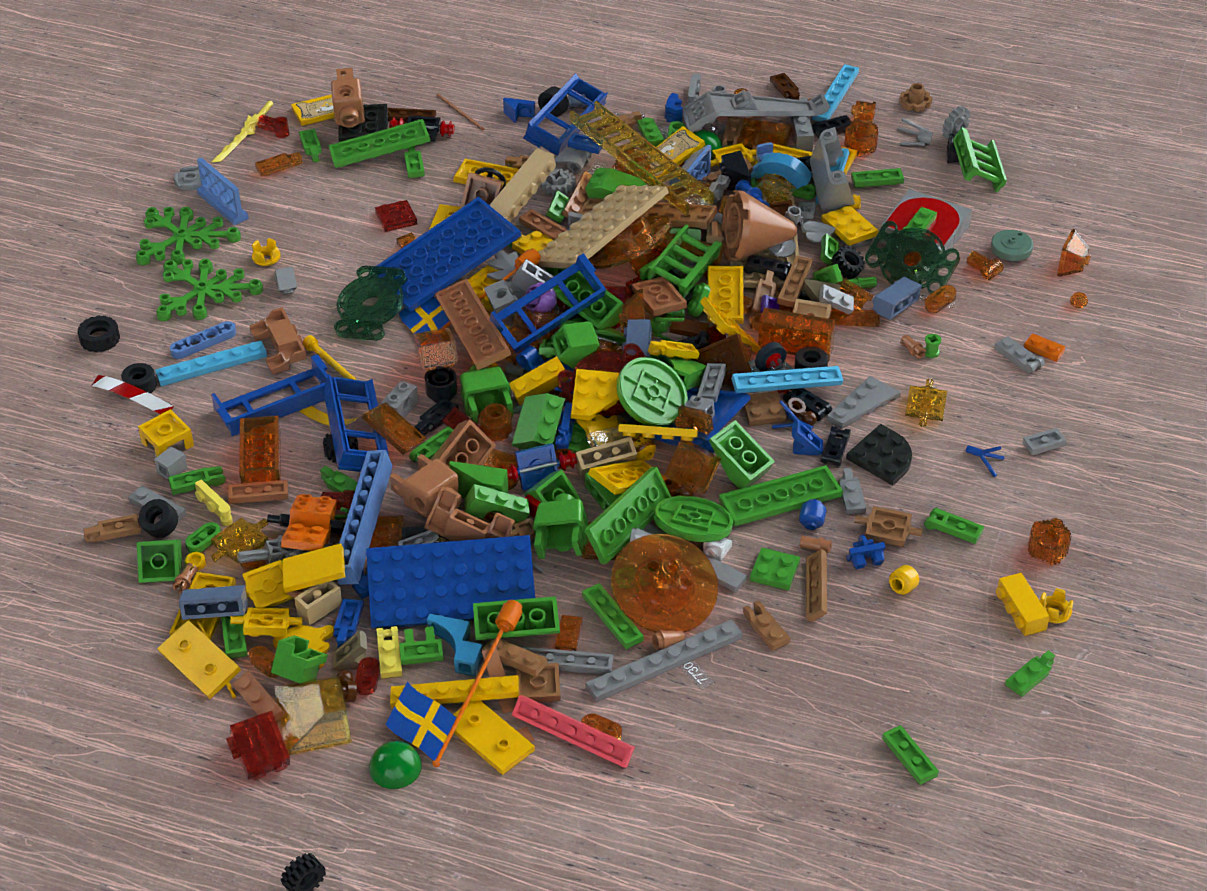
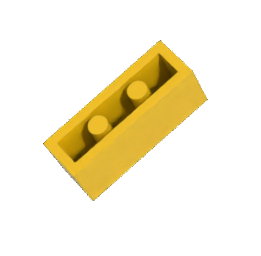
M556 356L510 382L509 385L517 403L523 405L526 396L547 393L568 381L569 378L565 368Z
M1017 573L999 578L998 587L996 588L997 597L1002 600L1007 613L1011 614L1016 627L1021 630L1022 634L1027 636L1047 630L1050 616L1023 574Z

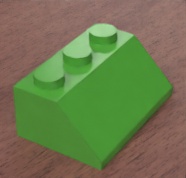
M548 393L526 396L511 446L525 450L550 443L553 444L565 398Z

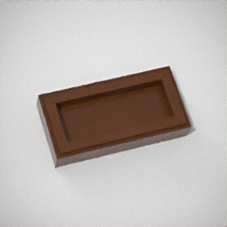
M685 319L683 322H672L669 327V333L693 337L698 335L700 331L708 332L709 323Z

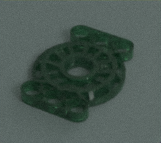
M887 221L882 225L868 249L865 261L871 268L880 266L884 278L891 285L894 284L895 280L898 281L902 277H906L921 284V289L927 287L930 295L938 296L943 292L958 266L960 254L954 248H949L945 251V247L939 237L927 229L911 227L899 231L894 221ZM889 226L895 227V231L893 233H887L885 231L886 228ZM935 239L939 242L940 246H937L934 241ZM885 241L887 244L884 248H878L877 243ZM910 252H917L921 255V261L915 266H908L904 262L905 256ZM954 253L957 255V258L954 261H949L947 256ZM875 255L878 257V260L875 263H870L868 261L870 256ZM946 268L948 269V274L941 276L939 275V270ZM886 270H888L889 274L891 275L890 278L886 275ZM933 283H938L940 285L939 289L936 291H932L930 289V286Z
M361 266L356 272L358 279L349 283L338 296L337 311L341 320L335 323L334 329L337 336L342 338L378 341L385 336L383 324L394 318L403 305L404 295L401 285L407 281L404 270L400 268ZM369 272L367 276H361L363 273ZM380 274H386L382 278H377ZM402 275L400 279H394L395 276ZM369 298H378L377 303L372 306L362 305ZM347 326L345 330L339 331L341 327ZM358 328H364L361 332H355ZM376 329L381 330L377 334H372V332Z

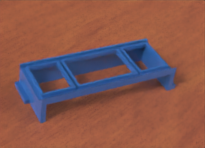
M575 73L529 122L523 139L538 148L543 147L558 156L568 145V140L574 132L579 133L606 104L608 92H602L580 79ZM567 94L588 106L572 125L550 114ZM547 118L566 129V131L558 138L538 125Z
M583 253L577 257L576 263L497 314L495 311H492L490 321L494 323L516 354L605 295L606 288L595 275L596 269ZM578 271L581 272L595 291V293L579 303L563 283L564 280ZM558 285L573 307L537 330L521 308ZM517 312L532 333L520 342L515 340L502 322V320Z
M318 354L311 356L312 369L221 403L215 393L211 394L213 408L230 431L231 436L238 435L325 401L323 388L328 378L326 373L327 367ZM313 377L317 378L320 385L301 391L297 386V383ZM289 386L295 393L255 410L249 404L252 400ZM243 405L247 413L231 418L227 410Z
M328 375L323 392L338 470L361 472L367 451L350 449L347 436L374 439L377 450H386L389 456L373 379L360 381ZM340 400L367 404L373 433L346 429Z

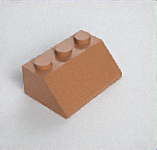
M469 419L456 426L431 460L439 459L448 467L450 461L482 465L496 445Z

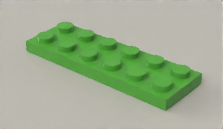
M421 119L328 146L334 166L337 168L355 162L359 163L369 158H376L380 155L391 154L394 151L408 149L412 146L423 145L426 142H430V137L424 120Z
M827 465L719 494V501L733 517V525L735 527L799 509L803 503L810 499L824 502L842 497L843 490Z
M657 466L647 470L584 529L601 564H607L630 542L633 528L642 530L654 519V510L660 501L672 497Z

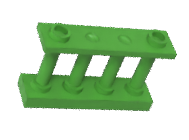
M961 127L953 138L964 179L971 181L977 175L992 181L994 190L998 193L1005 186L1007 178L995 141L991 140L985 146L971 140L968 130Z
M687 224L676 232L675 238L656 261L649 264L647 269L649 272L648 280L658 274L678 285V292L683 298L687 296L708 270V266H711L720 255L722 243L715 241L712 246H707L688 236L689 225ZM685 241L705 252L703 257H698L681 248L680 244ZM676 252L696 263L694 268H689L670 256ZM667 263L687 274L685 279H680L661 269V267Z

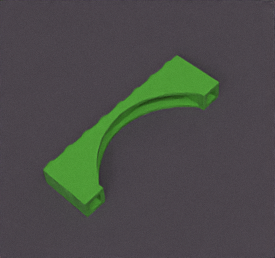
M579 317L561 323L560 328L565 324H573L588 321H586L582 317ZM594 327L600 344L598 349L625 355L623 353V342H626V338H624L623 332L610 327L602 330ZM650 354V358L664 362L679 375L686 391L701 385L706 365L676 356L670 358L662 354L659 356Z

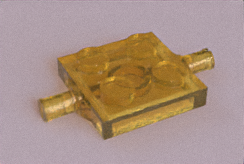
M765 173L757 188L767 197L766 202L770 204L774 200L779 202L790 200L796 186H793L789 181H785V178H782V176L777 178L773 174Z
M927 379L925 386L910 385L905 416L920 418L919 425L921 427L923 422V427L927 426L928 419L943 421L947 391L934 388L933 379H931L930 384V379Z
M241 517L211 538L212 545L219 549L211 555L212 560L217 562L223 556H227L239 564L240 562L237 559L238 552L257 550L263 547L266 541H268V536L262 533L261 529L268 525L267 520L262 518L259 522L253 524Z

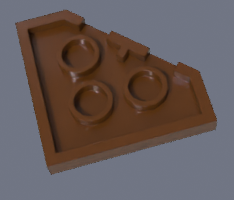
M740 334L732 335L698 350L700 353L698 359L691 358V360L706 366L707 363L726 364V373L722 385L734 391L732 375L752 372Z

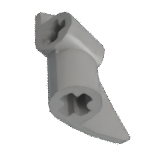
M567 146L555 158V163H567L568 170L571 173L579 174L585 163L590 162L592 153Z

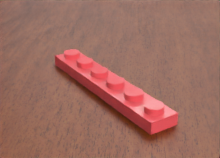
M519 695L512 716L621 767H628L635 747L523 695Z

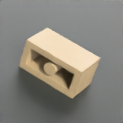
M333 581L312 586L294 598L297 615L303 617V620L309 626L342 604L340 587Z

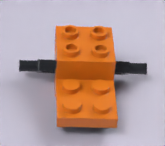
M310 494L297 495L290 509V515L280 514L278 516L268 514L267 523H278L280 526L288 527L281 539V547L308 551L322 549L325 544L329 543L331 533L342 534L345 522L334 520L337 500L327 496L318 498L312 497Z

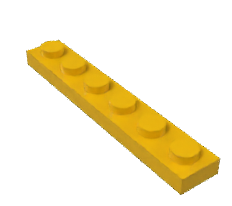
M518 675L481 678L470 701L519 697ZM475 679L412 684L411 686L421 694L440 704L459 703L465 701ZM405 685L391 686V709L397 703Z

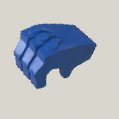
M671 93L665 104L666 122H682L683 107H681L682 100L678 98V94Z

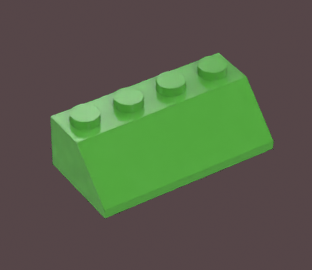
M580 271L563 281L578 303L595 293ZM555 286L553 289L556 292V298L569 308H572L573 305L559 286ZM606 290L602 298L577 314L586 321H590L598 330L617 325L628 311L622 301Z
M556 596L515 600L523 607L522 615L514 631L503 632L501 638L560 633ZM507 601L473 603L476 640L496 639L500 630L495 620L503 604Z

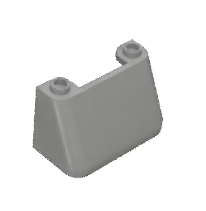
M835 127L826 129L821 133L810 157L819 205L824 211H831L854 204L846 174L841 170L832 172L830 170V167L837 166L836 161L838 157H843Z

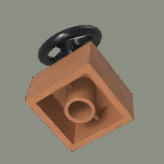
M488 167L479 168L475 173L468 174L460 207H464L478 196L490 205L506 186L505 177L499 171ZM484 172L488 173L487 176L479 175ZM493 174L496 175L500 180L495 179L493 177Z

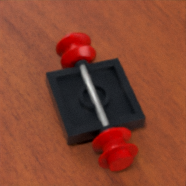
M409 116L407 123L423 119L430 142H436L439 130L442 137L445 134L451 137V134L455 132V125L452 124V121L449 124H445L444 120L441 122L440 117ZM393 117L389 122V128L406 123H404L402 118L396 121L395 117Z

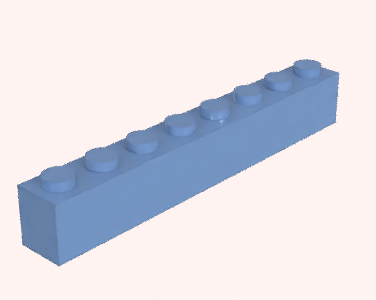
M386 450L367 451L340 539V543L344 548L345 578L337 579L339 585L359 584L367 557L366 548L370 546L393 467Z

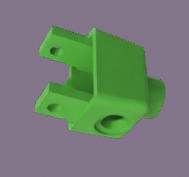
M473 365L467 372L460 375L461 396L467 416H470L474 424H478V415L484 416V412L504 408L507 417H513L510 385L501 367H486L477 370L475 365Z
M559 494L553 501L542 502L538 505L533 530L536 535L534 547L539 559H545L546 549L550 548L557 549L559 552L569 551L571 548H574L576 556L582 555L583 545L588 543V537L584 531L588 527V518L580 499H575L569 494Z

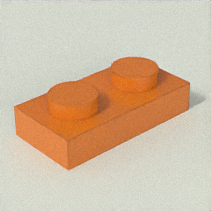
M1033 333L1024 343V348L1028 351L1055 362L1063 355L1066 347Z

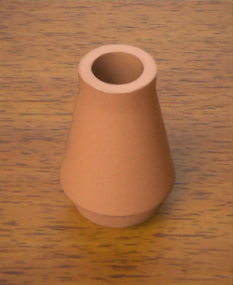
M658 630L657 633L652 635V643L656 650L665 649L685 640L682 630Z

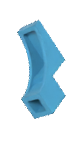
M429 614L427 619L428 627L433 626L434 635L450 644L455 652V673L475 677L483 659L482 644L468 642L470 638V622L442 615Z

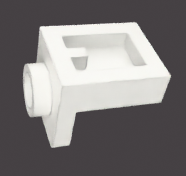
M723 538L718 541L704 542L703 553L721 562L732 547V541Z

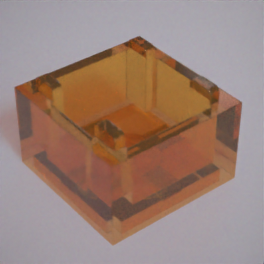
M680 440L664 476L694 493L705 494L721 458L691 441Z

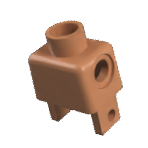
M353 68L336 69L337 80L331 82L335 122L337 125L351 128L363 123L365 119L361 83L358 78L353 77Z
M421 454L417 457L418 471L406 480L393 473L390 475L391 490L404 498L405 506L428 518L442 487L459 494L458 475L439 459L432 461ZM460 495V498H459V501H458V504H457V507H456L457 509H458V507L460 506V503H461V500H462L461 495Z

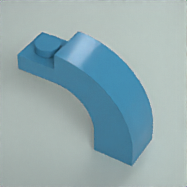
M783 153L764 155L761 162L754 165L751 172V178L755 177L756 179L768 174L781 175L789 181L794 190L807 185L813 175L800 160Z

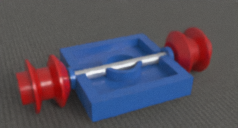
M552 443L516 451L517 468L512 463L507 468L508 481L512 479L516 483L519 476L521 489L523 491L528 490L548 474L558 471V466L563 471H566L567 466L574 469V465L577 464L576 455L568 450L567 455H563L560 452L556 459L554 444Z

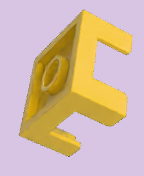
M171 409L138 426L141 443L147 447L148 442H150L154 446L156 457L166 451L168 447L181 440L184 441L185 449L194 446L191 429Z

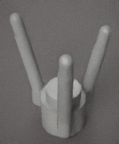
M901 119L903 122L921 131L916 132L898 127L897 130L918 136L917 140L920 141L900 142V145L925 147V144L930 145L933 132L909 120Z

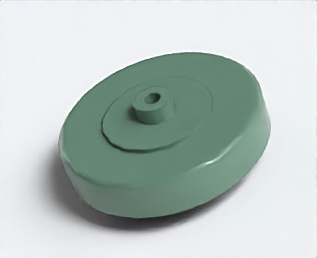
M1003 230L992 237L991 250L997 257L1003 260L1021 261L1027 259L1032 254L1034 244L1033 240L1021 231Z

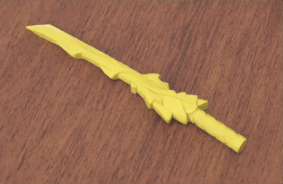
M268 101L258 114L255 113L252 117L248 115L241 133L235 135L234 140L229 145H226L222 152L211 162H221L247 135L254 134L255 126L266 122L267 118L264 116L273 106V102Z

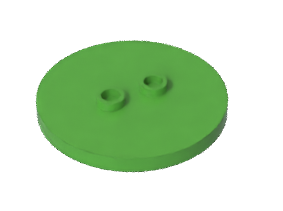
M641 357L630 361L620 371L616 384L617 394L624 409L636 421L646 426L668 427L676 423L685 413L684 405L688 402L687 391L682 379L669 365L654 358Z
M674 496L660 501L654 510V521L661 530L687 541H718L727 537L733 528V517L727 509L718 503L700 497Z

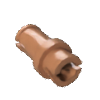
M904 335L901 338V345L906 347L911 355L919 359L926 354V349L923 348L920 342L914 341L909 335Z
M802 535L799 546L800 548L817 551L823 549L825 552L830 553L832 541L825 540L822 537L817 539Z
M192 563L186 564L182 573L178 574L175 578L173 589L176 591L179 587L178 593H182L183 590L190 587L192 578L198 572L196 566L190 571Z

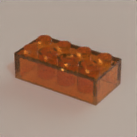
M764 307L759 321L758 345L763 348L768 343L777 342L784 347L786 354L796 355L797 351L801 348L814 346L824 350L828 355L829 361L834 347L836 320Z
M449 328L413 334L416 354L422 369L425 368L426 371L434 370L436 366L441 365L452 367L455 363L459 362L455 339Z
M279 416L240 418L239 474L241 483L281 480V430Z

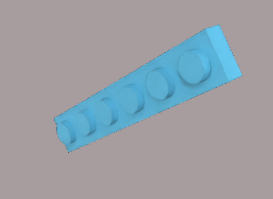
M844 64L824 95L831 108L822 115L812 116V120L820 122L831 118L859 73L858 67Z
M260 340L156 369L155 373L160 386H165L267 357V351Z
M839 366L733 374L731 378L736 393L842 385L844 381Z

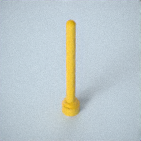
M308 335L304 338L303 347L306 350L314 351L345 379L357 380L319 346L318 340L314 336Z

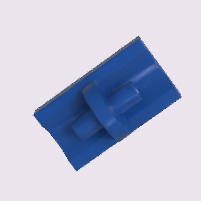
M860 535L858 538L859 542H853L854 548H850L849 555H846L847 562L851 561L855 569H861L866 566L865 558H871L874 566L882 565L884 562L883 552L886 546L884 542L874 544L873 539L867 540L865 535Z

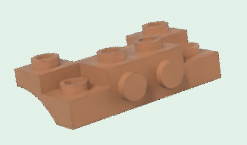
M283 307L272 310L263 320L249 325L255 341L270 338L277 351L276 355L266 358V363L272 375L290 370L289 364L307 359L302 338L300 335H297L296 326L291 324Z
M442 487L424 527L449 539V541L509 537L515 520L497 512L492 523L489 524L457 509L460 495Z

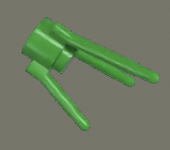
M653 318L651 320L653 336L660 337L666 341H674L662 335V333H666L671 325L667 322H683L685 319Z

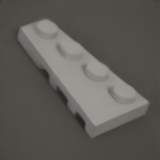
M869 376L827 415V421L843 429L861 419L862 415H869L874 412V409L880 405L882 407L887 405L891 399L894 398L896 400L900 398L901 392Z

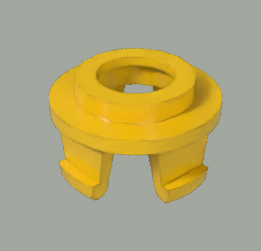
M268 238L267 246L261 247L258 240L252 244V260L255 264L269 266L279 261L281 254L274 239ZM269 255L270 259L265 260L264 256Z
M1056 588L1053 595L1047 597L1045 592L1041 594L1040 602L1050 616L1049 622L1051 623L1066 622L1072 615L1073 600L1069 602L1065 600V590Z

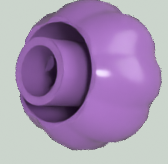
M544 282L531 285L528 288L525 295L533 291L540 285H542ZM552 288L525 307L532 315L537 317L550 314L557 303L555 290Z

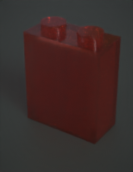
M272 711L230 725V734L248 780L263 778L266 776V773L271 771L280 772L290 765V756Z

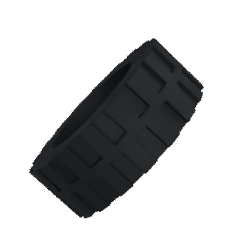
M104 315L84 320L77 331L80 345L83 346V349L90 352L110 350L116 346L120 339L118 324L111 317ZM98 331L107 332L105 335L98 337L90 336L91 334Z

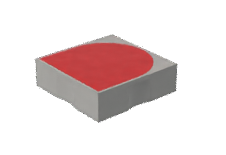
M909 189L882 223L879 242L943 263L952 251L954 244L970 226L972 209ZM921 207L937 212L936 219L918 242L913 241L910 237H901L903 228L908 225Z

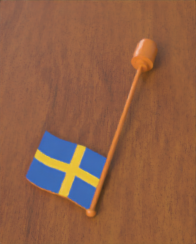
M534 248L526 250L515 259V269L501 280L506 281L515 274L525 259L537 265L541 259L538 251ZM486 292L479 297L480 301L487 296ZM432 297L412 312H409L406 308L399 312L401 321L417 339L419 350H423L426 344L451 325L435 297Z
M508 600L503 604L495 620L500 631L457 717L440 703L418 692L408 681L385 724L386 727L395 736L422 751L432 760L434 767L440 766L439 762L503 632L514 631L522 615L523 607L519 602Z

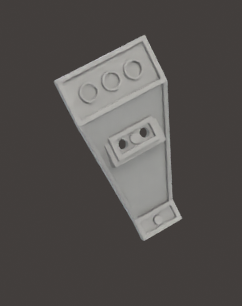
M743 90L738 94L708 91L683 106V116L688 130L698 132L705 124L713 123L719 116H817L826 113L831 107L823 93L809 101L753 96L749 90L747 92Z

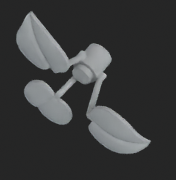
M790 206L784 215L793 221L795 226L800 222L802 232H806V238L815 243H821L822 237L826 233L831 236L835 231V227L816 221H808L803 224L801 209L797 206ZM788 240L768 248V250L773 255L784 258L794 253L796 243L793 240Z

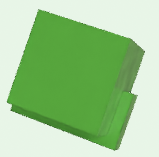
M295 635L278 641L271 673L301 684L317 677L319 665L326 663L328 654L308 648L309 640Z

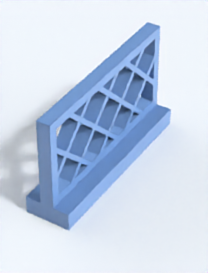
M202 157L198 158L197 163L201 187L197 188V194L233 225L249 219L248 213L241 208L239 188Z

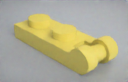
M202 479L195 483L196 498L200 502L203 501L210 512H214L220 517L223 526L231 525L233 519L230 506Z
M397 626L386 630L376 628L381 679L402 676ZM392 637V640H384V638Z

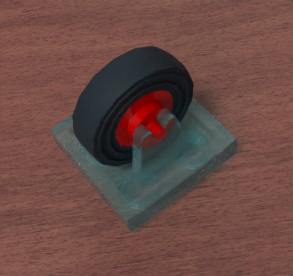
M777 342L765 345L759 350L756 358L749 361L752 372L790 370L793 368L785 361L787 356L786 350Z

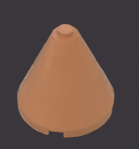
M734 190L733 193L735 195H729L725 204L721 231L725 232L726 241L721 242L723 253L727 260L739 261L791 240L796 236L797 226H795L793 221L748 193Z

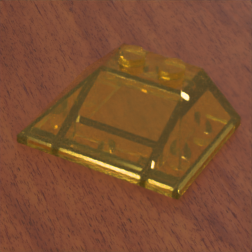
M338 675L316 678L301 684L296 682L274 687L277 704L285 712L280 720L287 755L352 742L345 701Z

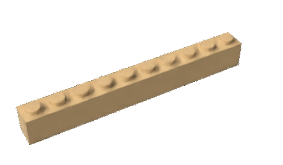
M536 148L490 206L511 222L518 215L521 208L527 204L530 197L536 193L539 186L545 182L548 175L554 171L556 167L554 154ZM471 271L465 274L463 277H461L460 280H464V278L467 275H469Z

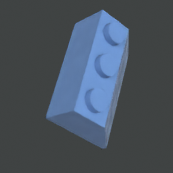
M711 145L701 148L693 153L689 159H686L684 165L678 169L675 176L671 177L669 181V186L671 187L670 194L686 199L692 196L702 183V178L710 173Z

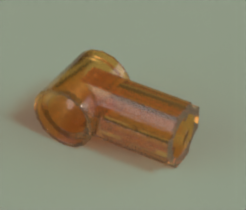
M972 251L966 261L967 264L979 270L986 280H991L1004 269L1003 263L999 259L994 258L990 260L976 251Z

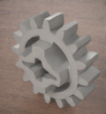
M958 106L957 109H953L949 113V117L944 121V129L942 130L945 138L949 139L950 134L956 135L961 127H968L971 114H969L970 111L967 108Z
M555 168L540 187L542 191H546V194L552 193V196H554L557 190L567 194V191L572 192L573 188H575L576 177L573 172L569 173V170L563 171V168Z

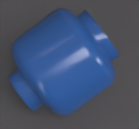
M810 499L803 503L799 515L800 523L808 530L822 527L825 522L826 507L821 501L816 499Z

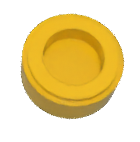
M192 552L186 556L185 564H193L190 571L194 566L200 571L206 566V559L204 554Z

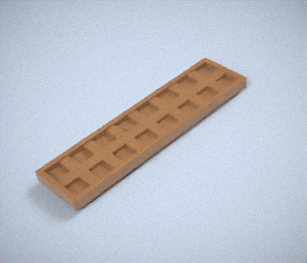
M588 198L578 213L584 215L590 212L593 206L601 203L604 199ZM657 202L632 224L664 225L665 227L679 226L681 228L687 224L689 227L705 229L708 228L715 217L717 206Z

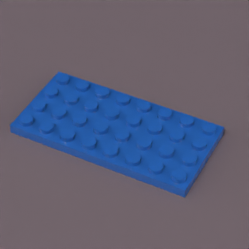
M478 196L368 272L371 278L409 312H412L434 297L435 293L447 288L522 236L521 231Z
M530 535L366 548L371 630L391 628L393 626L427 625L429 614L442 615L464 621H474L473 603L536 598Z

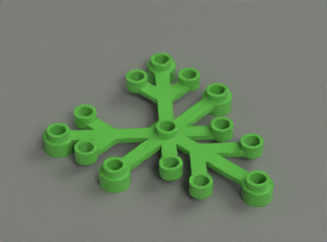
M150 207L145 212V227L148 229L166 227L173 232V236L160 243H150L148 239H142L139 242L142 250L137 252L136 261L138 265H147L151 262L150 256L155 255L157 261H162L166 258V247L177 242L176 248L172 251L170 257L177 265H181L185 260V255L182 252L184 243L187 242L193 249L202 248L203 241L211 249H217L220 246L219 240L217 238L211 239L210 237H227L229 242L235 243L240 241L241 234L236 227H231L228 231H213L224 225L222 217L213 218V223L206 226V219L204 217H198L195 220L196 223L187 228L188 222L194 219L193 211L190 207L181 208L179 212L181 223L180 228L171 223L172 217L175 215L172 207L164 208L165 218L159 215V211L155 207Z
M186 259L182 262L184 271L178 268L174 260H167L163 265L164 281H186L194 286V290L182 297H170L169 294H161L159 299L162 305L158 307L156 314L160 321L171 319V311L175 309L178 316H184L187 314V301L198 295L197 304L193 307L192 313L194 319L203 320L207 317V309L204 306L205 296L212 298L215 303H222L225 294L233 302L237 303L242 300V294L240 291L233 292L232 290H249L252 295H259L263 292V284L258 279H253L250 283L233 284L245 277L244 270L241 268L235 269L233 271L234 275L226 279V270L219 269L216 271V276L208 280V274L213 272V265L209 259L200 260L198 266L201 275L200 281L191 276V269H193L192 260Z

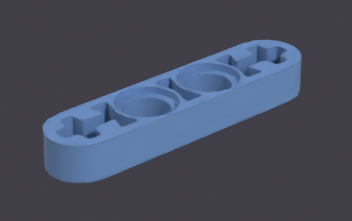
M226 321L176 341L170 345L171 356L175 359H181L228 340L236 335L235 324ZM215 335L213 338H207L208 336Z

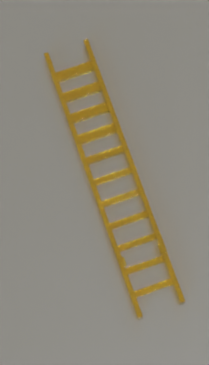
M598 101L594 102V111L579 116L573 110L570 111V122L647 185L667 187L669 193L662 199L670 202L684 215H689V204L683 199L693 194H698L710 205L714 204V193ZM599 116L602 118L592 123L586 122ZM604 125H611L610 127L605 128L603 130H596L597 128L602 127ZM618 131L621 133L611 138L605 137ZM626 139L631 141L619 147L615 145ZM636 146L641 149L628 155L624 152ZM644 154H648L650 156V158L642 160L638 163L634 160V158H637ZM653 162H658L660 164L659 166L654 167L650 170H646L644 168V166L649 165ZM665 169L670 172L659 178L653 175ZM675 177L680 180L670 186H666L663 183ZM683 186L687 189V191L678 195L673 192V190Z

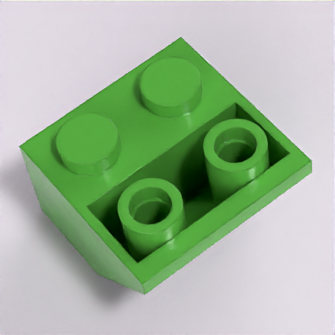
M590 321L565 324L551 336L558 359L573 369L582 364L600 346L593 324Z

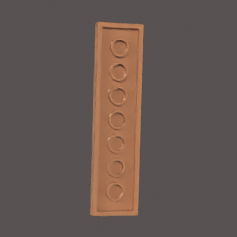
M467 278L435 293L440 306L477 370L486 368L490 364L511 355L508 346L494 323L490 321V316Z

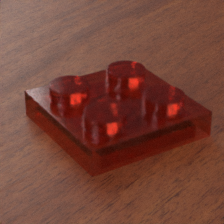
M407 200L375 207V213L385 232L418 225L417 218Z

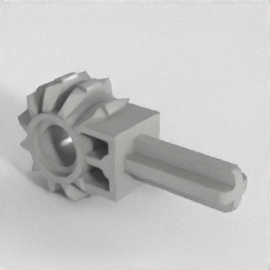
M279 535L277 539L266 541L264 549L238 552L237 559L240 563L266 560L267 564L279 560L283 563V559L290 557L289 553L294 549L281 547L283 536Z

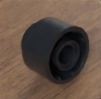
M437 366L425 373L426 395L434 402L438 403L444 398L450 401L457 394V375L452 368Z

